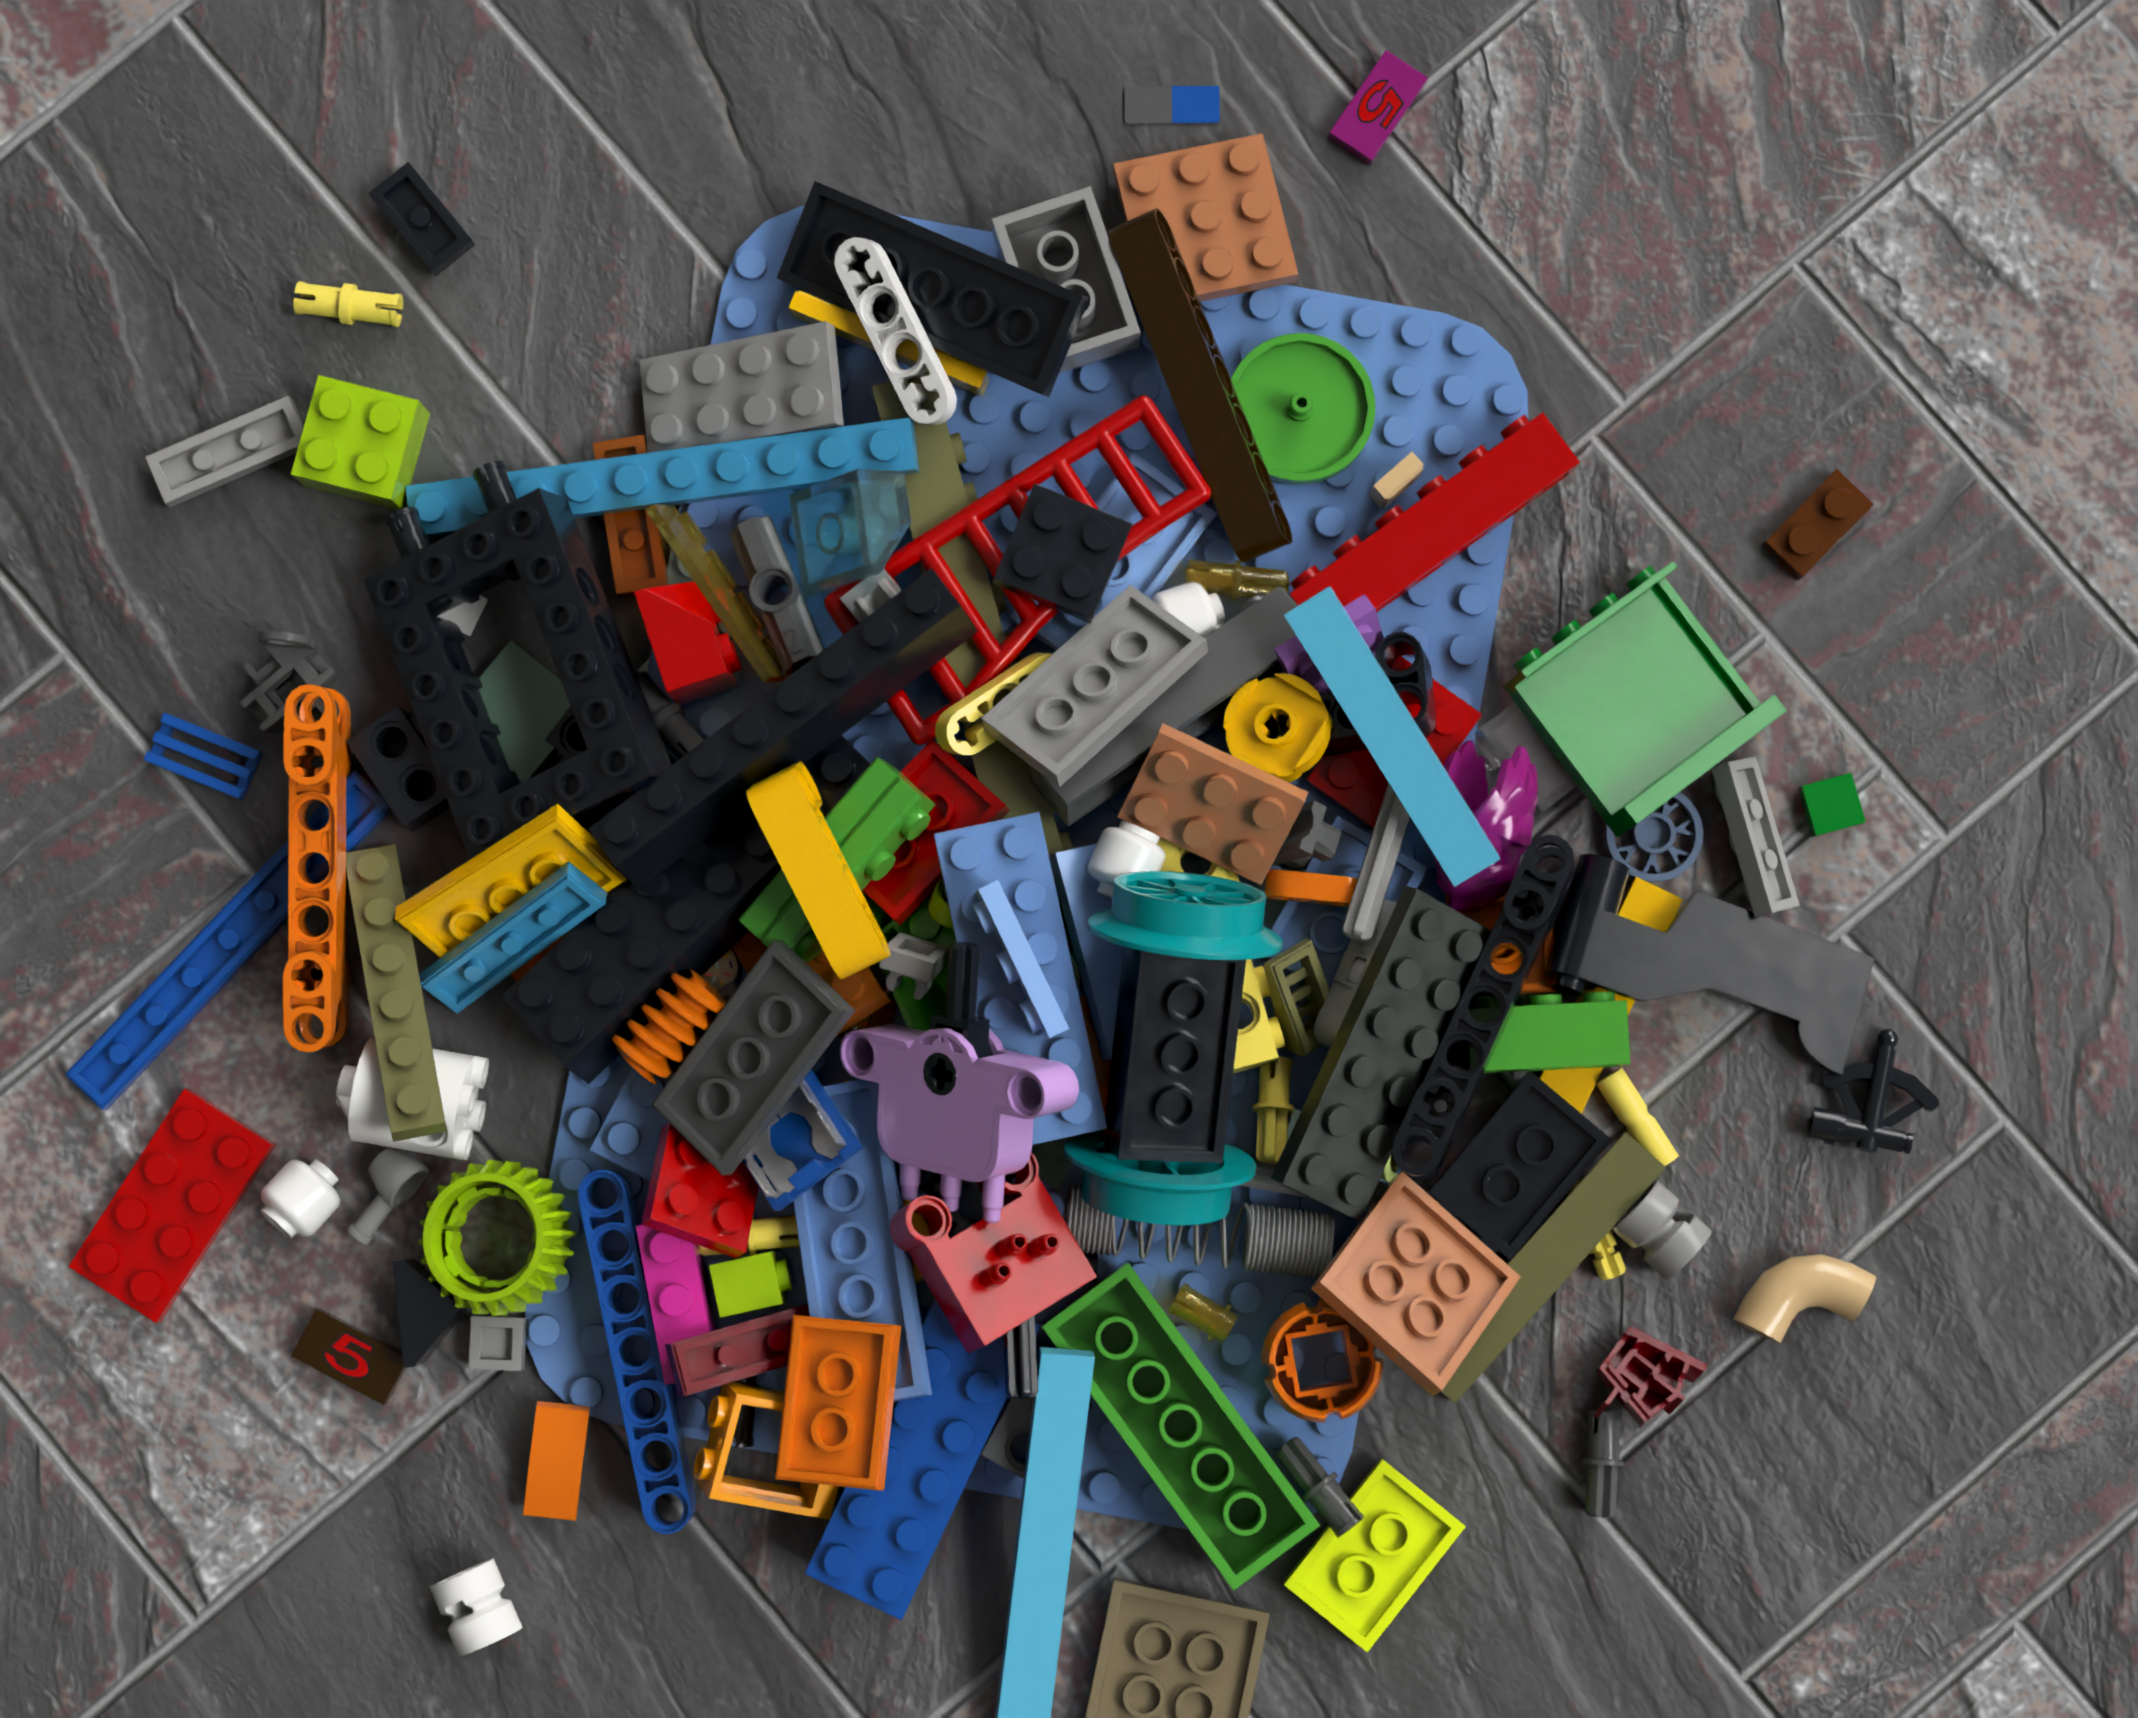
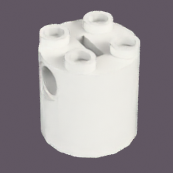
M370 1038L364 1046L357 1067L349 1065L343 1067L337 1086L336 1104L342 1108L348 1119L350 1139L357 1142L467 1160L471 1151L473 1131H481L485 1117L486 1102L477 1100L478 1089H483L486 1083L489 1059L433 1049L447 1132L393 1142L375 1038Z

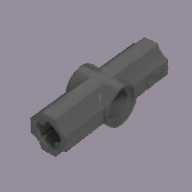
M769 515L759 518L752 517L737 524L736 528L728 534L749 583L750 599L761 613L785 674L790 676L822 652L825 647L807 605L806 591L795 576L773 519ZM780 586H788V594L784 601L777 605H769V597L773 590Z

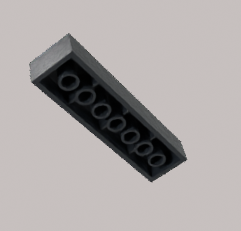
M842 735L804 763L821 796L822 805L820 810L824 818L870 766V763ZM750 805L640 889L628 879L619 884L606 896L605 905L567 933L502 996L563 1066L587 1084H590L620 1055L612 1037L617 1035L631 1041L634 1037L626 1023L630 1019L644 1026L648 1023L641 1007L644 1004L658 1010L663 1007L656 991L659 988L671 994H675L678 991L670 977L673 973L690 979L692 976L691 969L702 976L749 931L739 921V918L782 869Z

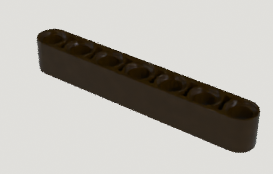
M1155 208L1111 228L1108 235L1114 255L1203 477L1211 489L1212 499L1235 554L1241 562L1246 563L1291 544L1293 540L1288 520L1165 216L1158 208Z

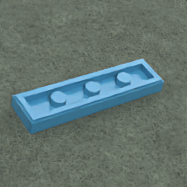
M567 862L420 973L421 987L458 1014L605 905L607 892L573 864Z

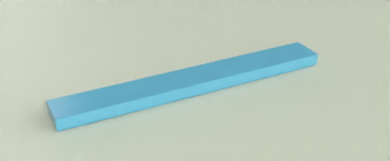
M1039 1347L1037 1362L1038 1393L1033 1397L995 1718H1051L1095 1361L1093 1351Z

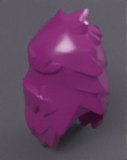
M1468 740L1461 745L1458 751H1454L1445 761L1444 768L1496 849L1500 860L1454 887L1434 856L1437 870L1435 882L1450 897L1448 906L1456 911L1468 909L1478 911L1507 893L1519 867L1521 854H1524L1531 844L1534 814L1538 800L1537 771L1535 764L1531 763L1525 747L1517 745L1511 758L1503 759L1496 786L1492 788L1488 796L1485 760L1483 756H1477L1472 740Z

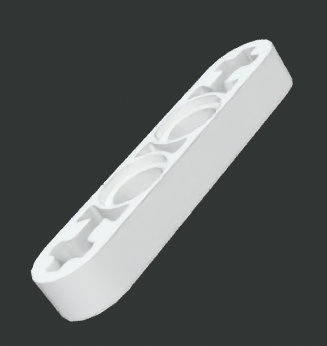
M858 237L845 240L835 254L834 265L836 272L905 411L911 419L918 423L931 425L945 423L952 417L956 409L957 397L955 390L886 252L880 244L873 240ZM857 251L870 255V259L864 263L865 269L870 278L876 280L883 278L882 283L871 285L864 272L853 270L852 266L858 261ZM888 293L895 301V313L888 322L880 323L874 317L873 304L877 297ZM910 339L917 345L919 356L912 368L904 370L896 361V350L900 343ZM929 370L930 374L923 376ZM920 377L927 391L939 392L940 398L934 402L935 412L922 409L921 403L927 399L921 384H908V380Z

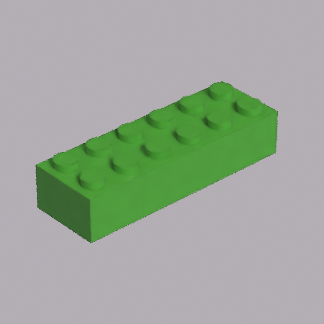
M1128 1261L1124 1262L1042 1323L1041 1327L1057 1348L1093 1351L1095 1361L1090 1394L1233 1591L1320 1527L1316 1518Z

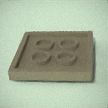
M1113 1578L1085 1718H1249L1270 1612L1268 1610Z

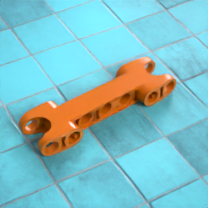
M312 684L297 687L286 698L283 732V762L285 771L289 775L288 962L283 972V1029L289 1044L298 1051L307 1053L334 1046L342 1041L348 1033L351 971L349 962L346 959V777L351 767V748L346 740L351 738V711L349 702L343 694L334 689ZM307 694L301 702L298 716L296 710L297 702L302 696ZM321 697L325 709L322 717L315 721L311 712L312 705ZM335 701L337 702L338 707H339V715H338V718H337V707H336ZM322 757L324 760L323 767L315 769L312 766L313 758ZM317 800H320L327 806L330 815L328 823L320 830L312 828L306 819L308 807ZM315 853L323 855L329 863V873L325 880L320 883L311 880L306 872V863L310 856ZM314 906L324 909L329 917L328 928L320 936L313 934L306 925V915ZM314 967L315 969L322 970L323 977L321 979L312 977L311 971ZM313 1015L319 1017L323 1023L324 1030L321 1038L316 1036L311 1029ZM336 1017H337V1020H338V1029H337V1031H336V1033H335V1029H336ZM297 1020L300 1032L308 1043L302 1041L296 1034L295 1026Z

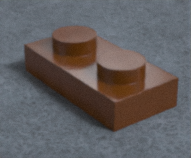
M1836 469L1774 531L1762 546L1796 579L1800 580L1874 504Z

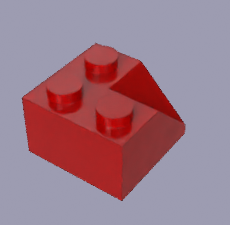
M701 581L650 587L634 591L666 692L675 702L683 705L738 687L733 673L741 671L742 667L732 640L730 641L728 633L720 634L717 624L725 622L726 618L716 591L707 594Z

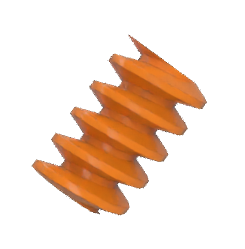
M691 969L692 976L690 979L676 973L670 976L678 990L675 994L660 988L656 991L663 1005L660 1010L646 1004L641 1007L648 1020L645 1026L631 1019L626 1023L634 1037L631 1041L617 1035L612 1037L617 1050L627 1063L655 1085L658 1083L653 1074L667 1078L673 1073L672 1066L667 1058L676 1062H683L687 1057V1052L682 1042L694 1047L701 1038L697 1027L707 1030L714 1021L711 1011L719 1014L727 1003L724 997L707 980Z

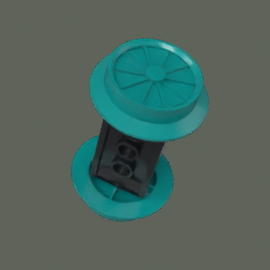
M1172 871L1130 872L1121 874L1114 879L1111 908L1089 917L1087 926L1090 932L1106 941L1124 946L1105 1113L1107 1129L1071 1136L1065 1141L1063 1150L1065 1157L1071 1163L1083 1169L1080 1194L1082 1200L1089 1206L1112 1216L1143 1223L1160 1225L1206 1224L1225 1218L1230 1211L1232 1187L1244 1184L1255 1176L1257 1165L1254 1159L1244 1151L1225 1143L1246 960L1275 955L1283 947V939L1274 931L1263 926L1266 894L1260 889L1230 879L1195 873Z

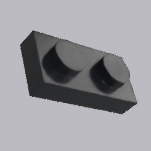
M409 162L368 193L435 277L475 246L470 236Z

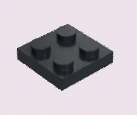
M1034 483L996 571L993 583L1091 624L1129 536L1132 523Z

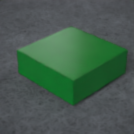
M1852 773L1798 787L1812 837L1866 823Z

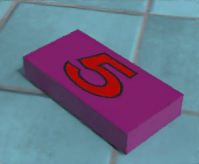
M1385 50L1329 132L1328 138L1371 165L1426 85L1428 77Z

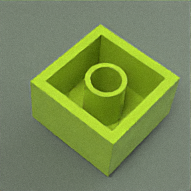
M318 375L291 475L305 487L396 510L403 509L407 500L406 486L411 485L430 413L419 400Z

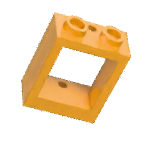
M736 1382L722 1385L720 1395H715L709 1405L707 1423L711 1429L706 1447H701L695 1458L694 1478L697 1479L696 1484L709 1499L830 1520L839 1486L801 1482L800 1487L795 1488L723 1475L742 1404L782 1412L784 1392Z

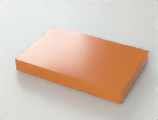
M793 1315L775 1479L869 1490H884L901 1335L900 1325Z

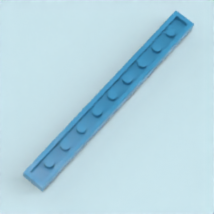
M908 417L507 472L517 499L537 488H541L567 498L574 518L919 473L914 420ZM473 477L406 486L407 506L418 509L419 518L427 538L450 535L488 513L477 482Z

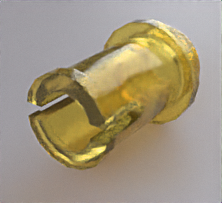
M1186 1283L1183 1284L1175 1297V1301L1172 1302L1168 1310L1170 1314H1175L1209 1335L1207 1340L1210 1342L1215 1338L1224 1343L1239 1317L1230 1311L1232 1308L1230 1304H1227L1224 1308L1192 1289Z

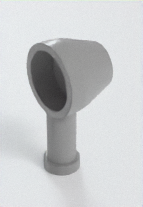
M387 1148L372 1161L368 1172L379 1194L356 1222L353 1221L347 1228L348 1232L356 1240L363 1244H369L373 1239V1233L393 1208L408 1201L425 1183L429 1175V1169L415 1157L393 1148Z

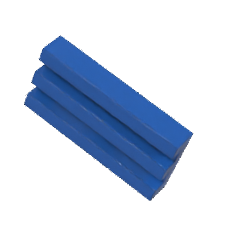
M164 712L160 720L162 723L159 732H155L152 738L154 744L151 751L147 750L143 760L244 800L263 752ZM174 728L247 757L245 766L242 767L171 738ZM166 747L239 776L237 785H231L162 757Z

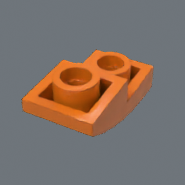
M537 1401L523 1515L576 1521L590 1406Z

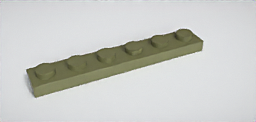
M396 844L347 852L346 872L393 1142L447 1132L413 937L406 928L395 920L396 907L406 901Z

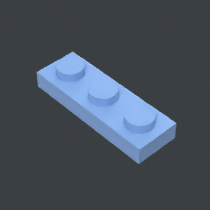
M996 880L978 889L975 893L980 902L973 904L972 909L985 935L994 931L1003 951L995 954L1007 982L1011 984L1018 980L1027 1000L1020 1003L1019 1007L1031 1032L1035 1033L1042 1030L1045 1039H1049L1068 1030L1069 1027L999 881Z

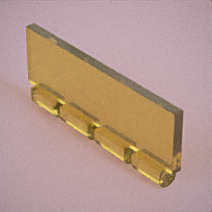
M653 504L647 508L646 512L763 683L782 682L789 677L782 668L770 635L764 638L761 633L766 628V625L743 592L734 594L732 589L737 586V583L714 550L706 552L703 549L708 544V540L691 515L685 511L680 514L675 506Z

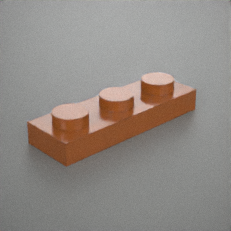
M643 434L593 443L595 460L647 453L646 438ZM657 508L604 514L616 595L618 597L635 595L634 591L669 585Z

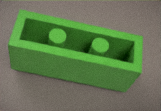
M1613 992L1583 993V1003L1562 1004V995L1560 994L1530 996V1005L1514 1006L1485 1073L1629 1066L1631 1063L1627 1000L1615 1001V993ZM1492 997L1477 999L1478 1008H1470V1015L1477 1022H1491L1499 1014L1500 1005ZM1469 1045L1471 1069L1477 1063L1478 1052Z

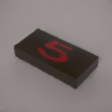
M321 1308L315 1310L291 1355L382 1405L389 1402L406 1370L403 1366L402 1351Z

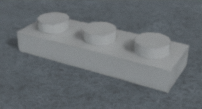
M286 396L148 455L145 458L164 503L172 507L296 454L304 425L294 401L289 396Z
M1756 756L1713 766L1711 769L1715 780V794L1724 810L1730 831L1729 842L1732 850L1737 855L1744 879V893L1752 906L1755 918L1800 906Z

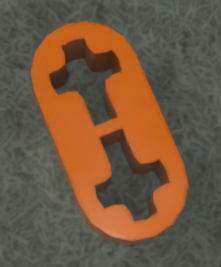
M1269 870L1265 880L1264 893L1266 898L1349 907L1357 878L1289 870Z

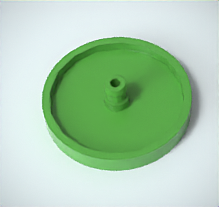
M1292 333L1272 338L1248 353L1240 362L1231 378L1271 480L1293 485H1307L1328 480L1344 471L1357 459L1370 437L1376 409L1375 395L1370 378L1360 361L1349 350L1329 338L1308 333Z

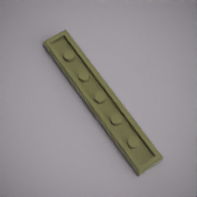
M1624 1132L1528 1239L1511 1261L1507 1263L1521 1278L1441 1391L1454 1404L1666 1168L1627 1132Z

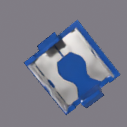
M811 1069L742 1162L773 1210L781 1211L863 1149V1147Z

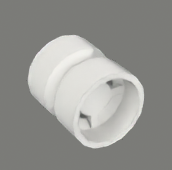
M494 1558L465 1569L430 1586L441 1615L451 1616L452 1623L447 1630L459 1657L484 1648L523 1628L512 1601L501 1598L500 1593L505 1584Z

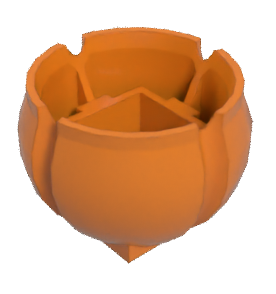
M1323 1299L1319 1300L1318 1304L1312 1308L1307 1307L1302 1302L1283 1312L1271 1325L1264 1339L1261 1351V1363L1269 1368V1374L1264 1378V1381L1273 1398L1287 1412L1300 1419L1316 1423H1325L1326 1418L1334 1414L1342 1420L1361 1410L1374 1396L1380 1384L1384 1367L1383 1359L1376 1356V1346ZM1340 1330L1348 1380L1299 1388L1291 1339Z

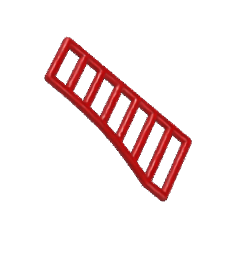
M1142 395L1132 400L830 592L825 597L824 606L844 635L856 626L858 622L841 602L840 598L881 565L895 581L893 577L921 561L926 571L931 568L934 570L977 628L978 632L970 638L986 663L966 688L945 657L928 669L950 702L949 704L927 718L922 719L903 689L886 701L913 743L923 745L935 738V725L939 716L946 709L1003 673L1038 631L1059 612V610L1040 602L1036 604L1034 600L1000 586L1021 619L1020 623L1000 645L940 554L939 548L965 533L994 577L1004 554L982 521L1008 504L1019 520L1028 500L1026 493L1032 490L1034 483L1040 485L1052 476L1065 496L1099 510L1071 467V464L1096 448L1142 517V519L1132 525L1118 561L1158 532L1210 499L1211 489L1150 397ZM1140 420L1186 489L1161 506H1159L1115 439V436Z

